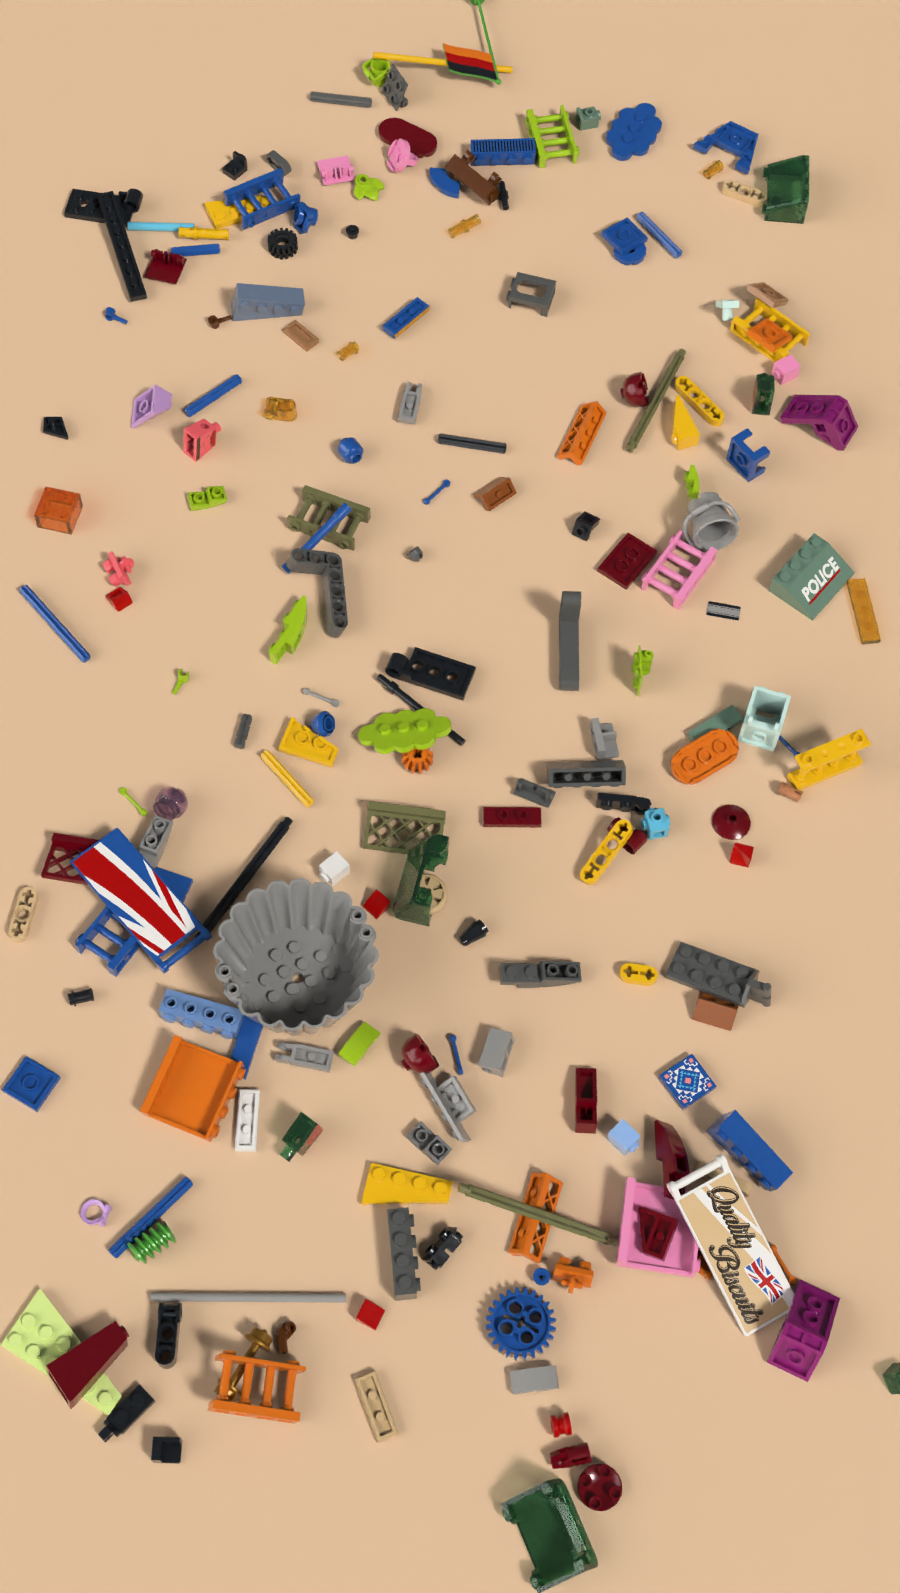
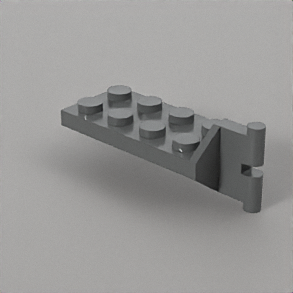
M680 942L665 976L667 979L745 1008L750 999L763 1004L765 1007L771 1005V984L757 981L759 970Z

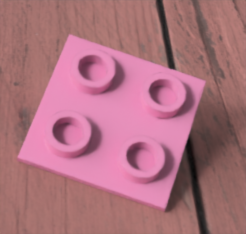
M348 155L317 161L324 186L355 180L354 167L350 164Z

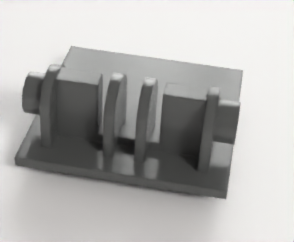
M392 64L381 91L393 108L398 111L399 106L406 107L408 105V99L404 97L408 83L394 64Z

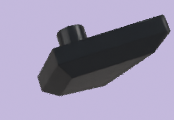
M44 417L43 433L69 439L62 417Z

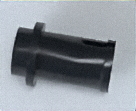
M92 988L78 992L71 991L72 993L68 994L70 1006L74 1005L75 1007L79 1003L94 1001Z

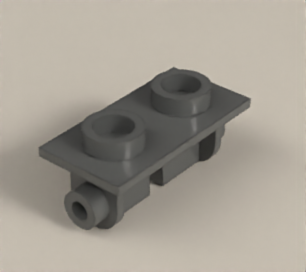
M520 778L516 783L517 787L513 794L549 808L556 792Z

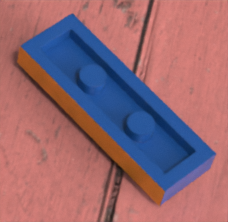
M418 297L415 298L383 325V331L396 339L430 310V306Z

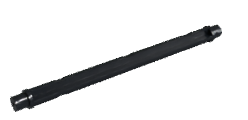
M285 817L277 825L202 925L210 933L290 829L289 826L293 822L291 818Z

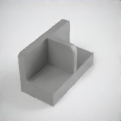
M592 718L590 732L596 759L618 758L617 733L613 730L612 723L600 724L599 718Z

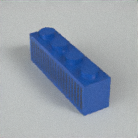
M535 138L471 140L470 152L475 156L471 166L535 164Z

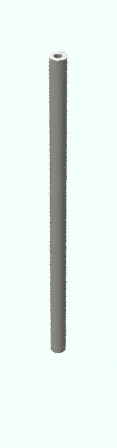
M151 1292L150 1299L151 1301L346 1303V1294Z

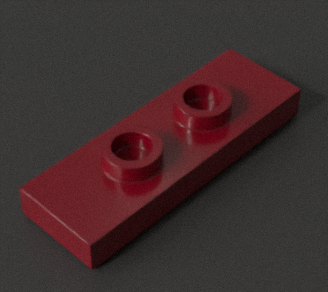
M484 807L483 824L484 827L541 828V807Z

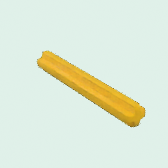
M269 750L264 751L261 754V759L306 808L311 807L314 804V799Z

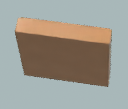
M764 282L749 284L746 289L771 308L784 306L789 301Z

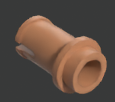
M782 782L777 792L781 796L783 794L798 803L803 791L788 785L789 782Z

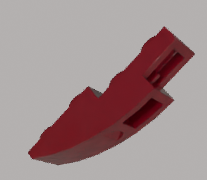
M655 1120L656 1160L661 1161L663 1166L664 1197L674 1200L667 1188V1183L675 1182L690 1174L688 1158L683 1142L675 1128L670 1124ZM685 1186L679 1189L680 1195L685 1194Z

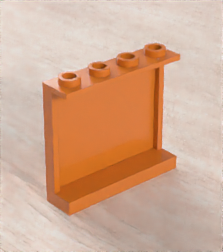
M174 1035L140 1112L147 1117L211 1142L220 1131V1126L218 1125L221 1119H224L228 1113L229 1107L227 1105L230 1099L233 1100L236 1095L238 1080L241 1081L245 1075V1065L240 1060L239 1062L184 1041L182 1037Z

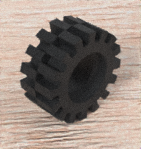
M280 228V231L274 229L275 233L271 231L270 235H268L269 253L272 256L274 255L276 259L279 256L281 260H283V257L285 259H288V256L293 257V254H296L298 250L296 234L292 230L288 231V228H285V230ZM280 242L288 243L286 245H278Z

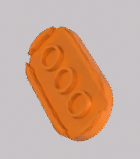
M711 730L679 749L673 755L670 763L671 772L683 784H697L732 763L738 755L739 743L736 737L727 730Z

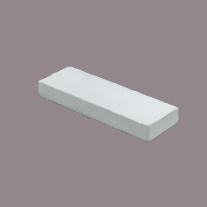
M239 1089L235 1152H256L260 1090Z

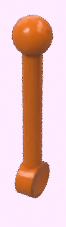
M769 1245L773 1254L775 1255L776 1259L778 1260L779 1264L781 1265L782 1269L787 1275L788 1283L790 1285H795L797 1279L796 1277L790 1274L783 1260L776 1251V1245Z

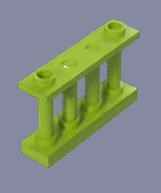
M560 105V114L537 117V115L534 116L533 109L526 110V125L530 138H535L536 160L539 168H545L546 160L549 158L571 156L573 164H575L577 156H579V147L575 144L569 125L568 111H565L564 105ZM561 121L562 125L548 128L537 126L538 123ZM564 132L565 135L564 138L541 139V135ZM567 144L569 148L550 152L544 150L547 146Z

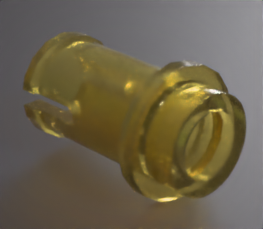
M720 160L713 161L712 165L703 171L704 177L709 175L706 178L709 180L716 173L722 172L724 168L723 163Z
M355 341L349 342L348 346L337 352V355H341L339 358L341 361H344L349 356L357 354L360 349Z

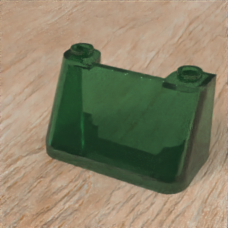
M800 155L767 164V167L763 168L762 177H765V181H767L766 204L762 206L764 221L803 224L809 202V155Z
M432 835L409 851L393 905V914L397 919L429 927L432 918L430 914L432 893L429 889L420 887L424 870L434 872L438 865H446L449 853L448 836Z
M562 1479L547 1480L501 1503L505 1520L513 1525L517 1524L535 1569L531 1572L530 1582L532 1587L537 1590V1593L545 1592L598 1566L596 1554L568 1488Z

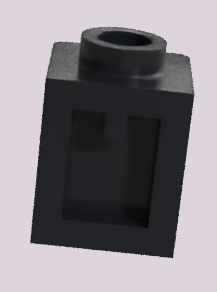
M234 151L233 160L222 168L223 174L235 181L248 170L247 159L243 154Z
M584 511L576 519L572 535L587 541L591 531L599 524L600 518Z

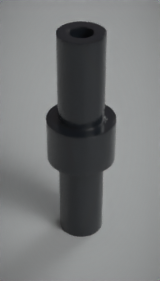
M501 181L498 184L499 200L502 202L503 210H508L509 195L505 182Z

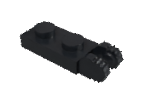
M599 792L596 800V808H601L602 810L617 809L622 812L635 811L638 815H644L645 811L649 810L652 804L649 799L644 797Z

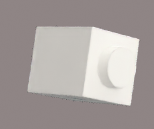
M336 851L319 865V876L323 882H328L333 887L350 873V864Z

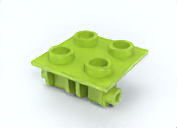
M638 645L637 652H634V662H632V673H635L633 689H636L637 696L640 693L643 675L650 673L654 657L652 651L641 650L640 645Z

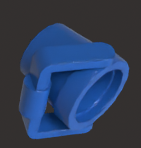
M304 202L297 203L294 210L293 226L301 234L307 233L310 225L315 226L317 222L318 210L308 207Z

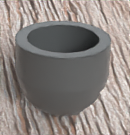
M417 546L407 556L412 561L418 562L422 559L423 552Z

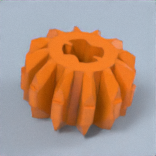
M414 748L409 752L402 753V763L405 765L406 770L411 769L412 774L415 771L421 774L422 769L428 771L429 766L433 764V752L430 751V748L425 750Z

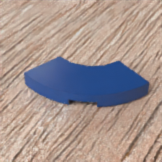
M430 167V180L433 186H436L444 195L459 198L460 182L449 178L446 174V169Z

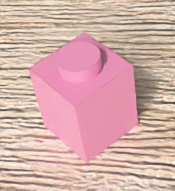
M789 355L774 362L771 374L775 380L783 385L798 377L801 366L792 355Z

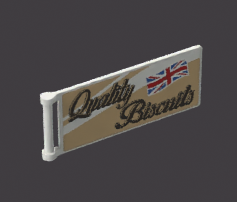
M720 1154L712 1162L675 1182L667 1183L669 1192L676 1201L744 1336H749L787 1314L794 1293L744 1198L724 1155ZM719 1167L722 1169L723 1173L680 1195L679 1189Z

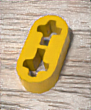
M626 963L621 967L619 976L625 983L652 986L656 983L658 972L652 966ZM627 969L631 970L632 974L630 977L625 973ZM647 972L652 976L650 980L645 976Z

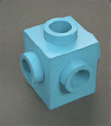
M651 808L645 811L644 817L641 819L642 829L646 830L648 840L668 836L670 818L668 814H665L664 808Z

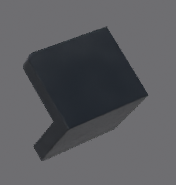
M153 1436L151 1461L153 1463L179 1464L181 1462L182 1439L180 1437Z

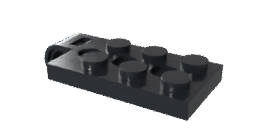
M415 647L410 660L403 654L392 653L385 668L386 674L393 678L462 701L476 671L475 666ZM414 664H421L423 667L417 670L412 666ZM436 669L440 673L438 675H432L430 671ZM450 675H454L457 677V679L455 681H450L447 679V677Z

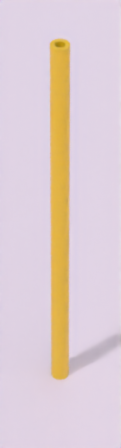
M373 52V58L447 66L446 59ZM496 65L497 72L512 73L511 66Z

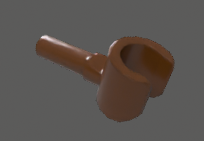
M212 315L208 318V321L213 329H217L220 323L231 320L232 316L229 315L217 319L216 316Z

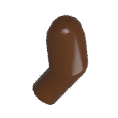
M292 1321L283 1323L275 1333L278 1354L288 1353L287 1340L296 1331V1325Z

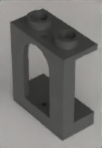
M517 272L516 278H512L510 288L512 289L511 291L508 290L506 301H509L508 308L511 309L513 302L541 308L540 316L547 317L555 294L556 281ZM527 282L547 287L544 298L518 292L519 283Z

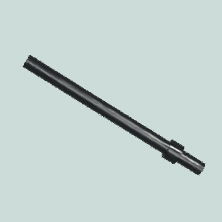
M382 674L378 675L377 680L387 687L386 690L391 694H396L416 711L424 708L401 690L397 683L391 682ZM451 730L448 734L460 746L466 741L454 730Z

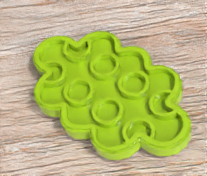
M429 708L419 709L415 712L412 710H401L396 714L383 713L375 719L374 724L366 725L359 730L358 737L361 744L374 746L377 753L389 754L395 750L400 753H406L414 748L425 750L435 744L436 738L444 737L451 732L452 725L450 719L444 716H435V712Z

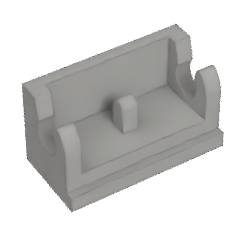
M490 1027L478 1063L484 1072L503 1077L514 1044L512 1032Z

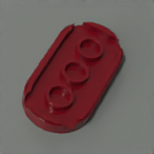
M388 118L379 125L380 139L390 146L396 139H404L409 142L410 152L418 158H423V156L430 157L437 150V139L432 133L403 119Z

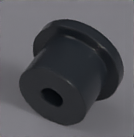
M349 225L346 228L348 238H357L359 228L356 225Z

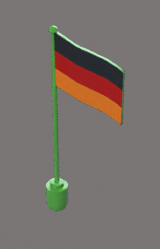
M470 0L473 5H478L490 54L443 43L448 70L460 75L494 81L497 85H500L501 79L498 76L481 7L485 0Z

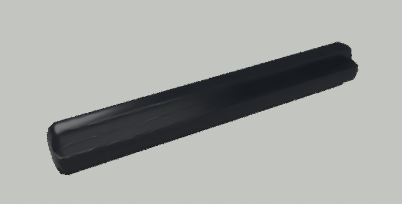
M442 433L438 437L439 444L504 454L507 447L506 443Z

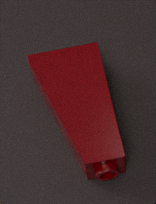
M114 1321L46 1365L49 1377L70 1409L75 1407L128 1346L127 1337H129V1334L123 1325L119 1327L117 1322Z

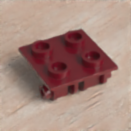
M158 249L152 250L151 257L153 258L144 277L177 284L187 259L182 257L181 254L177 255L172 252L168 254L167 251L163 253V251Z

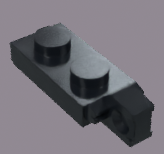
M139 1384L106 1417L107 1419L103 1422L106 1426L98 1434L99 1437L106 1443L113 1435L116 1437L121 1434L123 1435L155 1403V1400Z

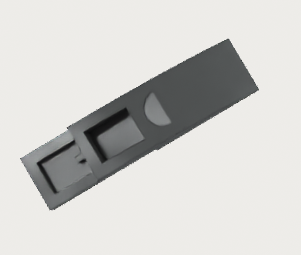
M541 961L540 964L500 963L499 965L500 985H517V988H541L569 985L582 981L580 962Z

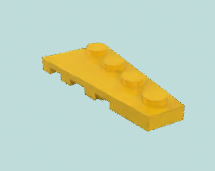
M371 1163L361 1205L399 1203L401 1205L409 1203L448 1204L453 1181Z

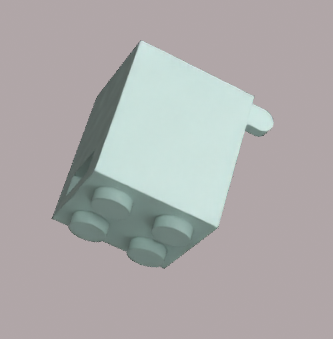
M754 686L737 741L774 752L791 696L783 692L768 690L765 687ZM756 710L773 714L774 719L757 715Z

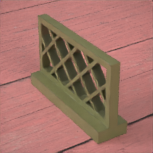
M369 801L363 849L440 859L446 811ZM372 816L380 817L383 823L374 828L371 824ZM393 819H399L403 825L394 831L389 822ZM413 821L418 822L422 826L415 833L408 827ZM431 824L440 825L439 832L432 836L427 827ZM386 825L392 833L383 839L378 830ZM406 828L411 836L402 841L397 833ZM425 830L430 838L421 844L416 835ZM376 833L381 841L376 845L368 844V838ZM395 836L400 844L396 847H389L386 841ZM414 838L419 846L414 850H409L405 844ZM433 840L437 846L436 853L428 852L424 846Z

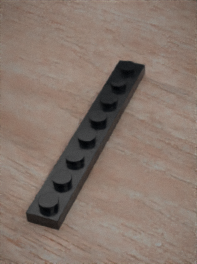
M113 191L97 194V199L130 301L147 299L143 281Z

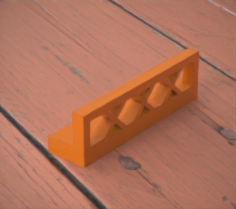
M598 401L581 405L558 452L557 457L559 459L571 458L577 466L583 464L606 415V411Z
M532 1173L523 1203L542 1209L543 1204L546 1202L548 1206L547 1211L555 1213L563 1182L548 1173ZM550 1182L555 1185L551 1195L548 1189ZM519 1214L508 1253L513 1256H524L535 1263H540L551 1225ZM538 1223H541L542 1231L538 1235L536 1228ZM532 1243H535L536 1246L534 1255L529 1253Z

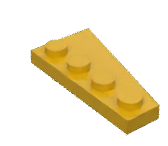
M256 196L263 208L271 205L265 196ZM249 199L240 201L249 214L257 211ZM224 200L204 202L205 209L215 229H221L242 222L243 216L235 205L227 207L224 204Z

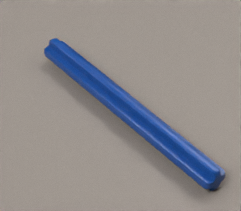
M28 585L20 587V593L76 656L84 663L90 660V654L32 589Z

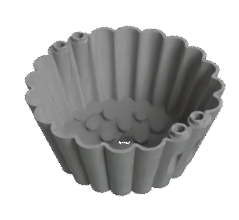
M296 878L289 884L285 881L275 880L267 886L266 890L261 888L251 890L246 897V902H238L232 906L229 914L231 919L225 920L219 926L218 933L222 940L214 945L213 953L219 961L215 968V975L225 984V996L238 1005L239 1011L243 1015L276 1033L286 1031L292 1036H298L303 1031L308 1034H314L321 1027H331L362 1000L364 990L374 980L375 974L372 967L379 957L378 950L372 945L376 939V932L372 926L365 924L367 920L365 910L359 906H352V899L349 894L343 891L333 892V888L326 882H316L311 885L304 878ZM295 975L304 977L301 983H295L292 979Z

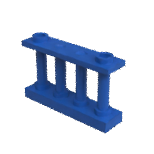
M281 168L224 191V204L227 207L235 205L243 216V230L252 228L259 223L290 210H295L296 204L300 203V194L291 196L283 185L284 172ZM277 187L285 199L277 202L269 189ZM263 193L271 205L263 208L254 195ZM249 199L257 211L249 214L240 201Z
M106 906L86 932L79 935L75 946L80 954L87 948L107 961L109 973L116 977L140 948V945L132 935L129 939L124 940L104 927L110 918L121 923ZM100 933L120 946V950L116 955H111L91 941Z

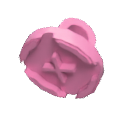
M401 138L399 140L396 139L389 148L388 156L390 157L387 160V164L391 171L401 172L407 165L416 166L419 159L410 152L408 141Z

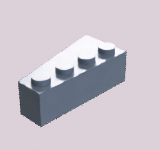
M237 283L231 304L232 320L243 321L302 316L305 306L303 288Z

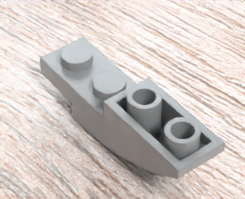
M156 815L139 845V853L154 870L161 859L173 826V821Z

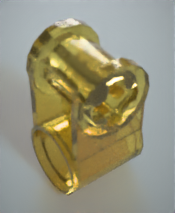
M268 397L266 399V409L263 410V416L268 420L292 422L297 418L296 403L292 399Z

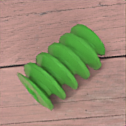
M165 1221L164 1226L159 1222L156 1223L157 1230L150 1227V1235L143 1232L142 1241L135 1237V1245L130 1242L127 1243L138 1263L141 1260L146 1264L147 1255L153 1259L154 1250L162 1253L161 1245L168 1249L169 1240L174 1244L176 1243V1238Z

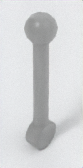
M304 688L303 690L305 695H312L329 702L333 707L339 706L337 699L331 700L310 691L309 688Z

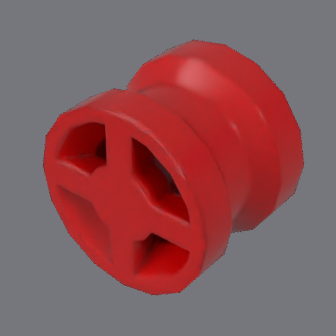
M568 1412L563 1413L561 1416L550 1415L554 1438H558L561 1434L572 1435Z

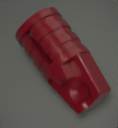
M587 1442L570 1447L567 1446L549 1453L553 1469L571 1468L592 1463Z

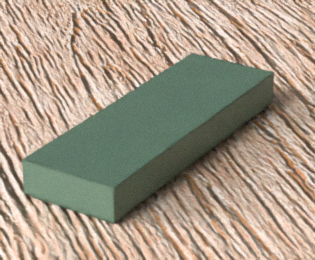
M731 705L690 730L687 736L693 742L714 729L728 731L741 723L744 718Z

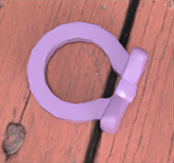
M91 1199L82 1206L80 1212L81 1219L88 1225L99 1224L101 1227H105L112 1207L109 1204L104 1205L97 1199ZM92 1205L100 1206L103 1211L102 1216L95 1220H89L86 1217V1211Z

